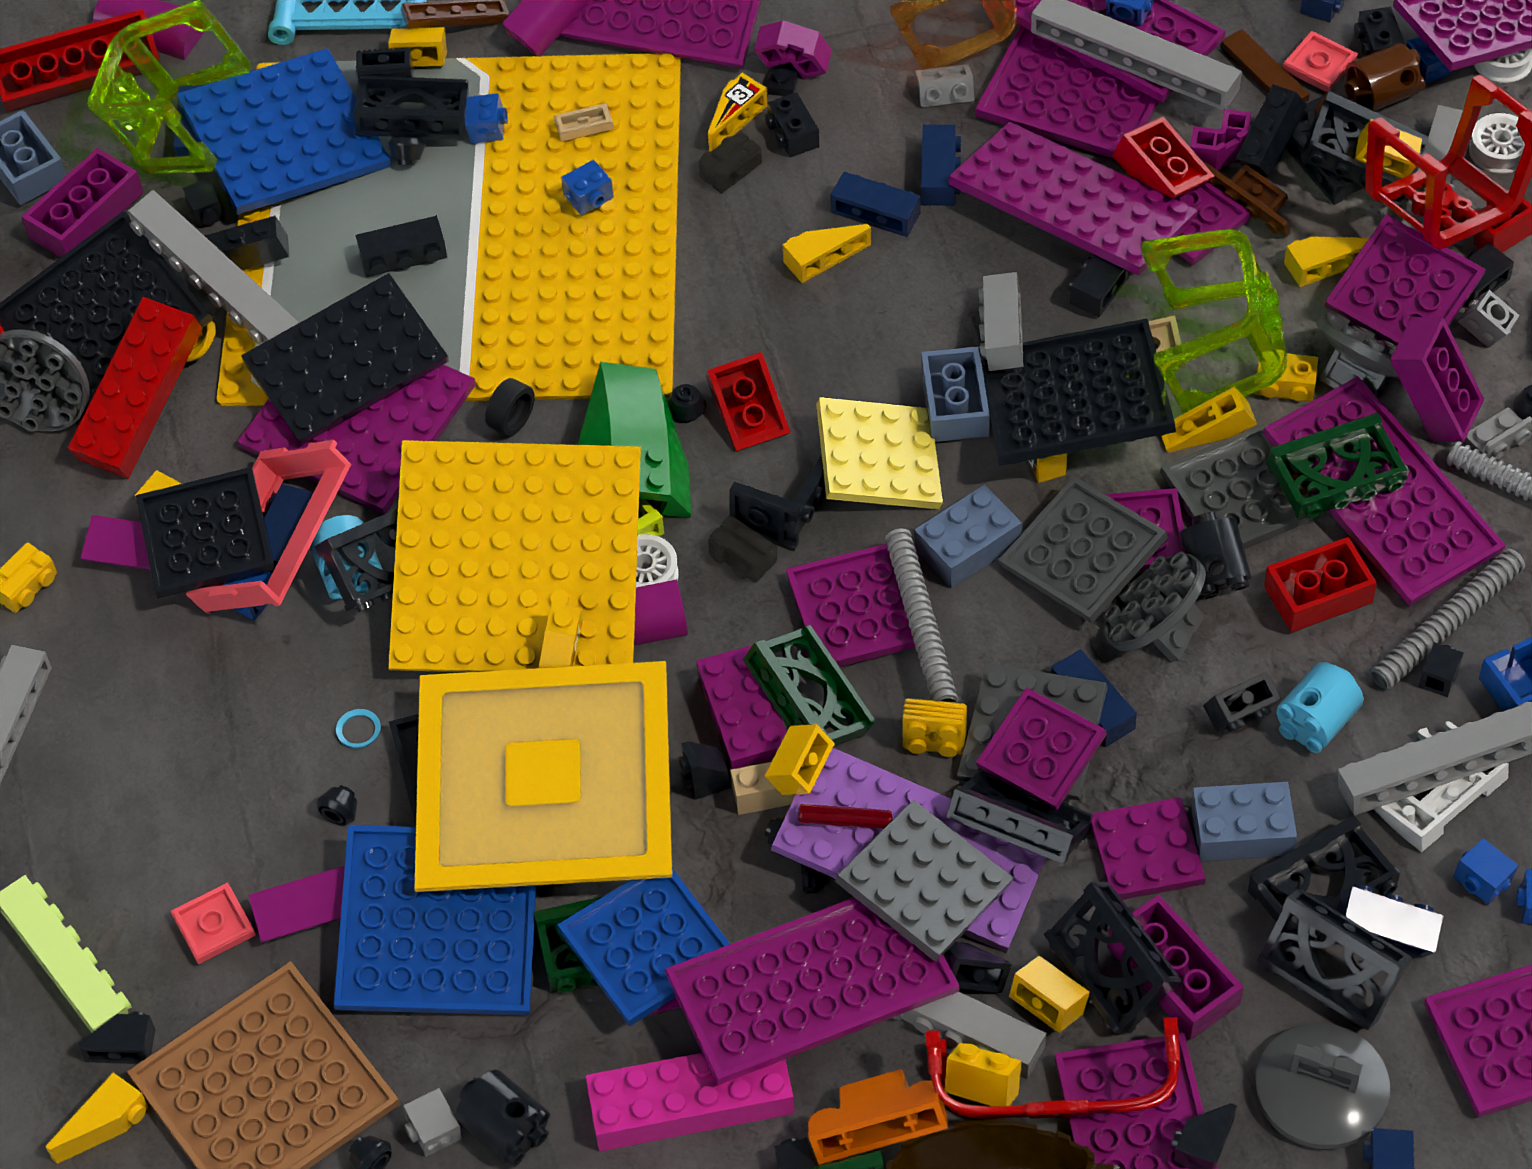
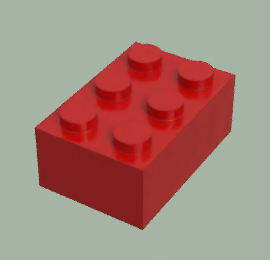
M1349 537L1267 566L1264 580L1266 592L1291 633L1373 603L1377 582Z

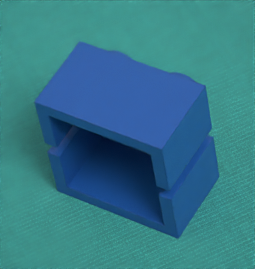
M1532 637L1513 645L1511 652L1507 648L1483 660L1479 680L1503 712L1518 707L1525 702H1532Z

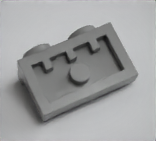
M968 64L915 70L922 107L974 101L973 75Z
M1507 407L1471 429L1463 443L1471 447L1470 450L1478 449L1481 455L1482 453H1487L1488 458L1493 456L1496 459H1500L1509 449L1517 444L1523 445L1530 439L1532 435V418L1529 416L1521 420Z

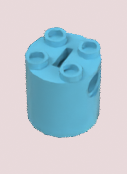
M342 515L322 522L310 546V551L331 599H342L323 557L319 558L314 546L332 536L363 524V521L355 516ZM358 543V549L364 551L359 555L362 558L366 554L367 548L363 543ZM374 551L368 563L383 570ZM339 554V556H340V558H341V560H342V562H343V564H344L346 570H348L350 567H352V566H351L350 564H348V563L344 560V558ZM356 571L352 576V583L357 592L366 593L368 591V584L362 581L359 586L357 585V579L361 573Z
M1318 662L1277 706L1276 714L1281 724L1279 732L1286 739H1295L1306 746L1312 753L1318 754L1363 705L1364 697L1362 690L1347 670L1327 662Z

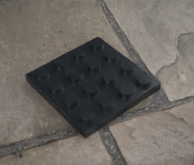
M252 467L136 495L157 599L275 569Z

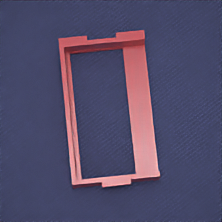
M334 439L309 443L308 447L288 451L283 447L260 452L252 469L264 517L269 509L271 497L273 494H277L283 480L323 475L267 585L262 581L224 585L226 582L187 591L186 595L206 614H210L211 611L262 606L265 604L281 605L351 466V463L335 448L337 442Z

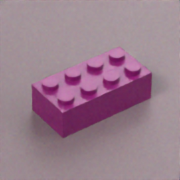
M96 148L21 217L30 239L62 257L122 211L126 210L144 192L136 170L101 149Z
M1412 317L1395 351L1392 353L1391 364L1395 368L1432 442H1464L1484 402V398L1444 317Z
M752 645L696 660L698 681L730 773L732 769L772 762L787 733L782 718L742 660Z
M1159 894L1132 912L1183 981L1175 990H1170L1158 1005L1169 1017H1177L1178 1027L1190 1040L1241 1004L1244 986ZM1111 928L1108 929V936L1110 937L1113 935ZM1121 942L1115 944L1107 943V948L1121 962L1125 949ZM1131 958L1130 967L1137 968V963ZM1150 982L1142 987L1148 992L1153 985Z

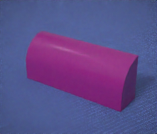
M98 0L93 14L94 23L144 9L157 52L182 60L187 58L205 32L201 13L161 0Z
M522 0L502 24L509 36L539 57L589 0Z
M92 515L80 559L150 570L141 522Z
M677 579L636 587L634 646L688 635Z
M345 866L249 894L261 942L264 943L340 920Z

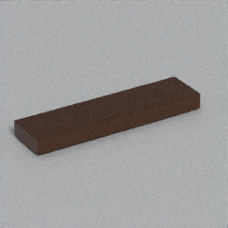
M451 0L402 3L401 13L407 28L503 23L510 15L504 0Z
M1243 29L1231 34L1221 42L1220 47L1267 93H1269L1274 84L1297 92L1304 102L1309 101L1310 94Z

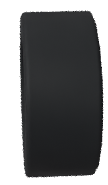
M508 378L497 386L490 397L485 412V422L488 427L505 436H512L518 433L529 419L533 410L535 393L532 387L513 378Z

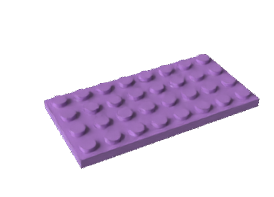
M832 748L810 794L795 795L772 844L771 851L836 879L837 875L884 829L800 823L798 821L799 805L814 804L890 810L893 821L915 800L1013 877L1011 885L963 933L967 937L1006 953L1046 857L946 818L952 799Z

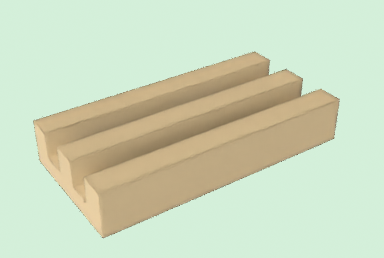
M606 103L554 115L561 141L614 129Z

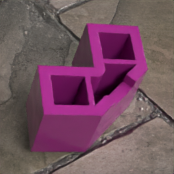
M782 20L759 28L754 51L767 68L791 62L801 77L807 79L827 73L832 49L818 31Z
M1224 109L1221 129L1193 126L1190 148L1203 163H1208L1217 171L1237 160L1236 156L1250 131L1252 112Z

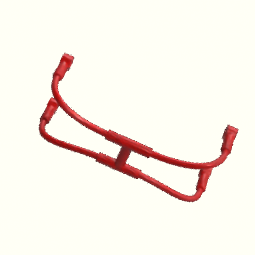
M1164 1017L1168 1077L1159 1089L1140 1097L1087 1102V1099L1027 1102L1026 1105L975 1106L957 1102L945 1092L947 1043L946 1039H941L940 1030L926 1031L928 1074L931 1075L934 1091L938 1093L939 1099L948 1109L960 1116L974 1119L1085 1117L1095 1113L1145 1110L1165 1102L1170 1098L1177 1086L1178 1070L1180 1069L1177 1017Z

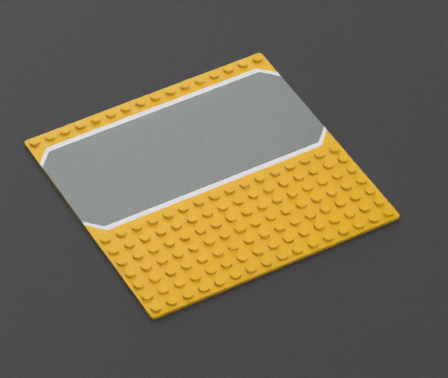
M651 53L446 58L444 66L413 67L414 77L467 79L469 81V97L498 93L503 107L506 108L508 113V124H504L503 140L471 143L466 128L464 140L422 138L426 146L421 159L415 160V165H399L398 159H393L388 145L392 137L378 136L391 159V167L239 214L238 226L276 215L287 233L289 257L242 271L299 323L390 273L447 353L449 362L444 365L475 378L476 385L465 401H489L497 386L508 378L516 379L532 387L535 393V400L590 399L600 362L656 369L665 397H670L673 391L681 58L674 57L668 53L663 55ZM336 61L355 97L358 98L359 83L356 61ZM280 62L260 63L257 65V69L277 64ZM409 102L397 105L406 109L429 107L424 103ZM607 104L614 129L561 141L554 115ZM594 159L612 180L614 198L581 216L563 195L561 177ZM437 215L445 241L447 258L366 277L358 250L356 234ZM228 312L217 391L218 405H264L268 398L241 358L242 354L260 344L255 343L250 338L248 330L243 325L237 326L229 318Z

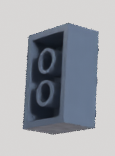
M24 110L0 121V179L19 205H22L51 190L66 176L61 158Z
M979 347L921 352V375L931 438L938 442L989 437L990 415Z
M984 484L914 529V547L925 562L952 589L1001 557L1022 534V522Z
M1288 782L1193 788L1191 813L1200 861L1284 856L1295 849L1297 833Z

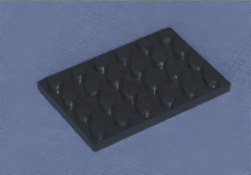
M390 273L241 355L242 361L300 446L449 362L447 353Z

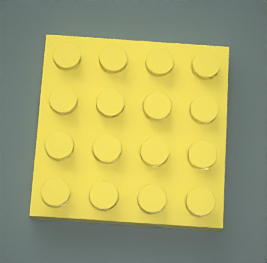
M819 397L816 406L826 499L940 509L943 503L935 439L931 438L927 408Z

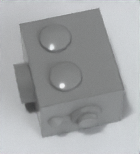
M1488 290L1469 303L1458 322L1489 348L1503 337L1509 335L1510 329L1520 315L1493 292Z
M440 1088L403 1105L408 1122L404 1127L412 1143L418 1141L425 1156H429L462 1139L460 1126Z

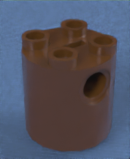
M1396 43L1349 62L1345 70L1346 82L1344 84L1347 97L1354 103L1372 111H1377L1424 90L1425 81L1421 76L1418 66L1420 63L1418 52L1414 48L1409 50L1402 43Z

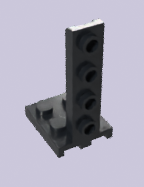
M822 454L794 501L734 482L729 490V529L795 551L799 544L801 529L805 523H810L815 505L823 501L826 493Z

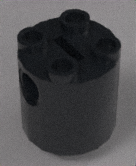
M1207 512L1193 517V526L1180 531L1177 536L1181 551L1195 556L1205 567V582L1199 594L1202 596V599L1217 597L1220 595V590L1231 588L1232 591H1238L1249 587L1248 580L1252 576L1236 519H1217L1215 512ZM1224 565L1223 571L1220 574L1213 575L1216 567Z
M494 1069L479 1078H473L462 1089L460 1093L461 1101L455 1114L457 1122L510 1166L516 1167L519 1165L533 1145L539 1147L547 1139L549 1131L545 1127L550 1118L548 1110L500 1070Z

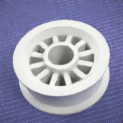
M1532 48L1474 64V66L1481 75L1491 81L1500 83L1515 82L1523 79L1530 73L1532 69Z
M1495 113L1484 116L1476 122L1472 139L1469 143V154L1476 165L1488 172L1507 174L1517 170L1525 146L1516 128L1518 117L1505 113Z
M638 535L636 587L678 580L677 555L672 545L665 539L655 535Z

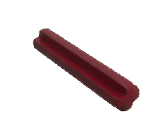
M800 804L798 808V821L800 823L885 829L892 822V812L881 809Z

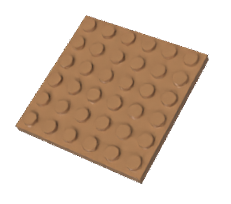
M291 961L127 1071L130 1079L143 1094L146 1101L196 1169H309L401 1105L398 1097Z

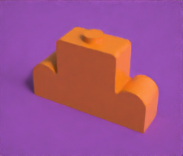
M896 1070L841 1086L840 1108H826L817 1111L808 1121V1137L819 1165L948 1129L947 1113L943 1102L939 1099L938 1093L934 1091L932 1081H921L908 1087L903 1070Z

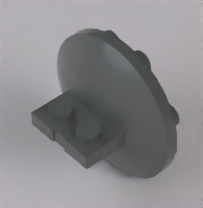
M1327 312L1326 315L1320 316L1316 325L1335 350L1319 380L1333 388H1337L1359 376L1377 397L1388 377L1400 379L1390 361L1392 353L1397 347L1395 343L1385 340L1383 342L1375 332L1360 326L1357 328L1350 325V320L1340 314Z
M10 330L1 333L0 416L31 432H53L73 425L85 411L90 396L89 382L81 362L65 346L44 334L30 330Z
M1178 552L1168 558L1163 556L1157 557L1148 569L1131 583L1126 584L1117 595L1118 598L1114 604L1104 612L1103 618L1105 623L1103 633L1105 640L1118 651H1132L1153 642L1171 662L1179 661L1190 643V638L1197 631L1205 617V614L1194 604L1205 582L1206 571L1204 565L1195 556L1185 554L1184 552Z
M1311 1023L1299 1025L1281 1033L1266 1047L1257 1066L1255 1091L1264 1116L1286 1138L1311 1148L1338 1149L1361 1141L1372 1132V1128H1376L1379 1125L1387 1109L1390 1097V1081L1382 1058L1364 1038L1340 1026L1326 1023Z

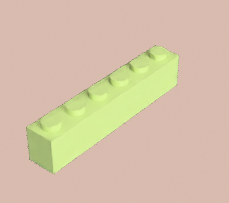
M24 875L0 891V912L91 1033L116 1014H128V1009L132 1007L128 999L121 991L118 994L114 992L111 987L115 984L105 969L99 972L94 966L98 962L88 947L83 950L78 945V942L81 941L80 937L71 925L65 928L61 921L64 917L54 903L50 906L46 903L44 899L48 896L38 882L32 884L27 876Z

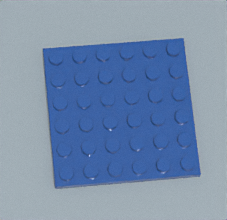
M328 48L177 93V101L237 215L391 167V159L378 136L355 135L354 110L357 98Z
M348 825L334 998L335 1010L530 1016L536 885L415 892L416 827Z

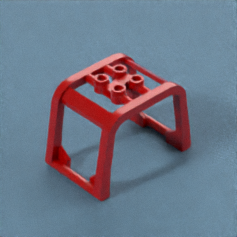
M1483 75L1473 77L1471 80L1464 109L1450 150L1441 161L1436 160L1429 153L1419 154L1399 138L1400 131L1382 117L1374 119L1369 123L1365 191L1373 200L1385 204L1423 234L1425 240L1433 247L1438 249L1448 247L1501 223L1522 202L1532 176V110L1526 108ZM1493 99H1496L1519 116L1516 128L1525 144L1509 192L1464 158L1482 106L1491 105ZM1385 146H1391L1421 170L1382 187ZM1451 174L1494 208L1482 214L1477 213L1471 208L1472 203L1470 200L1459 196L1446 183L1447 175ZM1423 186L1426 187V193L1416 191V189ZM1404 195L1412 201L1411 212L1417 216H1424V226L1391 200Z

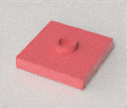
M1311 31L1285 60L1282 68L1289 74L1327 92L1331 91L1344 76L1346 66L1349 62L1357 59L1358 53Z
M228 882L170 911L198 965L256 936L251 923Z

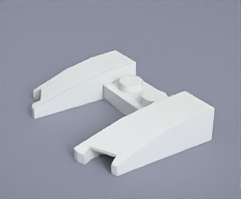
M1450 721L1445 722L1446 731L1457 728ZM1422 728L1418 731V738L1420 740L1432 737L1427 728ZM1509 763L1436 787L1421 801L1414 796H1410L1375 808L1374 810L1404 839L1423 852L1444 834V826L1481 794L1487 797L1508 779Z

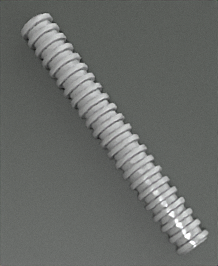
M1460 441L1453 445L1447 457L1448 466L1455 465L1457 470L1462 468L1464 473L1469 474L1471 472L1475 478L1480 476L1483 482L1488 480L1492 486L1497 484L1499 489L1506 488L1508 493L1513 491L1517 497H1520V495L1524 496L1523 499L1525 501L1532 500V477H1530L1529 472L1522 473L1520 468L1515 470L1513 465L1508 464L1506 466L1502 460L1497 462L1493 456L1488 458L1487 453H1482L1481 455L1478 449L1470 450L1471 447L1469 445L1464 447Z
M903 528L895 529L886 535L885 542L892 566L894 567L904 610L907 613V620L911 628L915 649L918 652V659L920 660L924 681L927 684L926 688L929 692V698L933 701L957 703L958 695L956 694L954 681L951 678V671L949 670L945 650L940 639L936 618L933 615L931 601L929 600L925 580L922 576L911 532Z
M1505 549L1502 554L1496 557V560H1493L1471 582L1460 589L1459 593H1456L1434 615L1430 616L1428 621L1423 622L1415 632L1411 633L1409 638L1404 639L1396 649H1393L1390 655L1385 656L1383 660L1377 663V666H1374L1370 671L1373 681L1379 687L1390 690L1394 684H1397L1400 679L1406 676V673H1409L1413 667L1417 666L1419 661L1421 662L1425 659V656L1429 655L1434 642L1438 644L1444 642V639L1448 638L1463 622L1467 621L1469 616L1474 615L1482 605L1494 597V594H1497L1519 572L1525 569V562L1522 556L1515 550Z

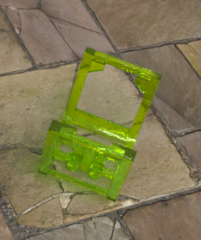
M197 0L132 23L120 30L108 46L88 98V107L97 118L104 121L134 157L135 163L143 172L147 174L211 172L215 169L218 159L204 142L197 143L180 123L182 116L171 104V100L177 96L179 86L207 85L233 76L250 72L252 64L204 2ZM183 23L201 32L212 30L228 50V53L223 54L222 63L174 80L139 39V37ZM123 51L158 92L155 99L150 100L148 93L142 90L135 82L134 76L129 72L125 73L118 64ZM142 118H147L145 125L143 124ZM111 119H119L120 126L124 130L134 129L140 136L136 148ZM163 120L190 151V156L149 158Z
M1230 228L1148 240L1141 244L1142 256L1150 271H1154L1163 289V295L1171 310L1243 296L1247 298V312L1240 321L1192 341L1154 353L1155 364L1183 414L1233 387H1236L1243 396H1247L1274 384L1282 377L1287 367V352L1277 290L1271 286L1268 272L1262 273L1255 259L1253 247L1244 233ZM1226 245H1233L1241 260L1244 280L1184 289L1174 286V282L1165 269L1172 255ZM1245 336L1264 370L1208 393L1192 387L1183 390L1174 372L1179 369L1181 364Z

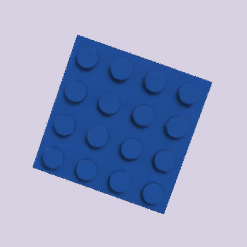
M673 868L672 877L630 880L558 924L560 934L629 1027L676 998L665 975L666 968L730 945L729 941Z

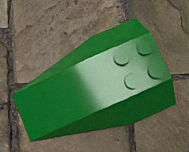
M600 362L578 445L641 447L639 499L661 501V515L690 518L689 466L657 370Z

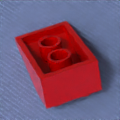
M1164 117L1124 134L1112 155L1129 176L1171 198L1182 195L1213 180L1215 177Z
M762 352L707 370V382L736 452L791 434Z

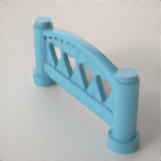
M277 0L274 19L269 24L268 37L277 45H288L294 40L295 30L407 28L401 13L402 3L427 2V0H400L401 2L391 11H386L380 4L383 0H372L375 2L365 12H360L354 3L356 1L366 2L369 0ZM306 1L312 3L316 1L323 2L312 13H308L302 5ZM331 1H348L339 12H334L328 5Z

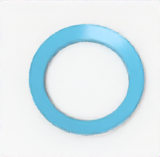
M354 709L345 713L336 725V734L339 741L343 745L354 749L371 745L379 737L381 731L378 717L366 709ZM363 716L371 719L375 724V732L366 742L351 743L343 737V727L351 718Z

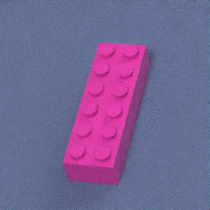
M703 1053L585 1075L599 1152L795 1114L794 1098L786 1060L779 1061L720 1085H717Z

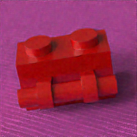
M1523 198L1518 208L1507 219L1475 234L1473 244L1480 249L1489 242L1503 253L1532 234V204ZM1487 203L1486 207L1482 208L1479 211H1475L1479 214H1482L1493 209L1494 207Z

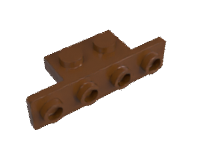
M1204 162L1215 176L1213 180L1209 181L1210 184L1218 187L1224 194L1244 206L1245 209L1251 212L1250 216L1257 219L1259 217L1262 219L1267 228L1273 233H1281L1285 237L1290 235L1288 222L1276 213L1289 199L1287 193L1247 164L1230 180Z

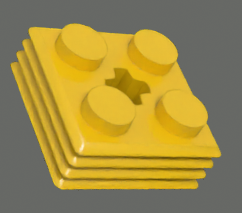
M913 698L905 699L902 715L903 747L915 754H923L926 751L939 752L945 757L963 754L966 743L967 706L964 703Z

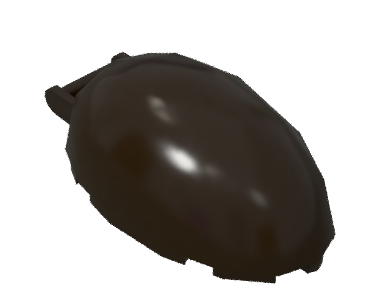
M1014 1120L966 1121L953 1124V1129L912 1138L901 1144L902 1148L895 1158L889 1160L886 1165L887 1169H1121L1116 1165L1095 1163V1154L1087 1146L1084 1147L1071 1141L1069 1135L1058 1130L1057 1133L1040 1130L1035 1124Z

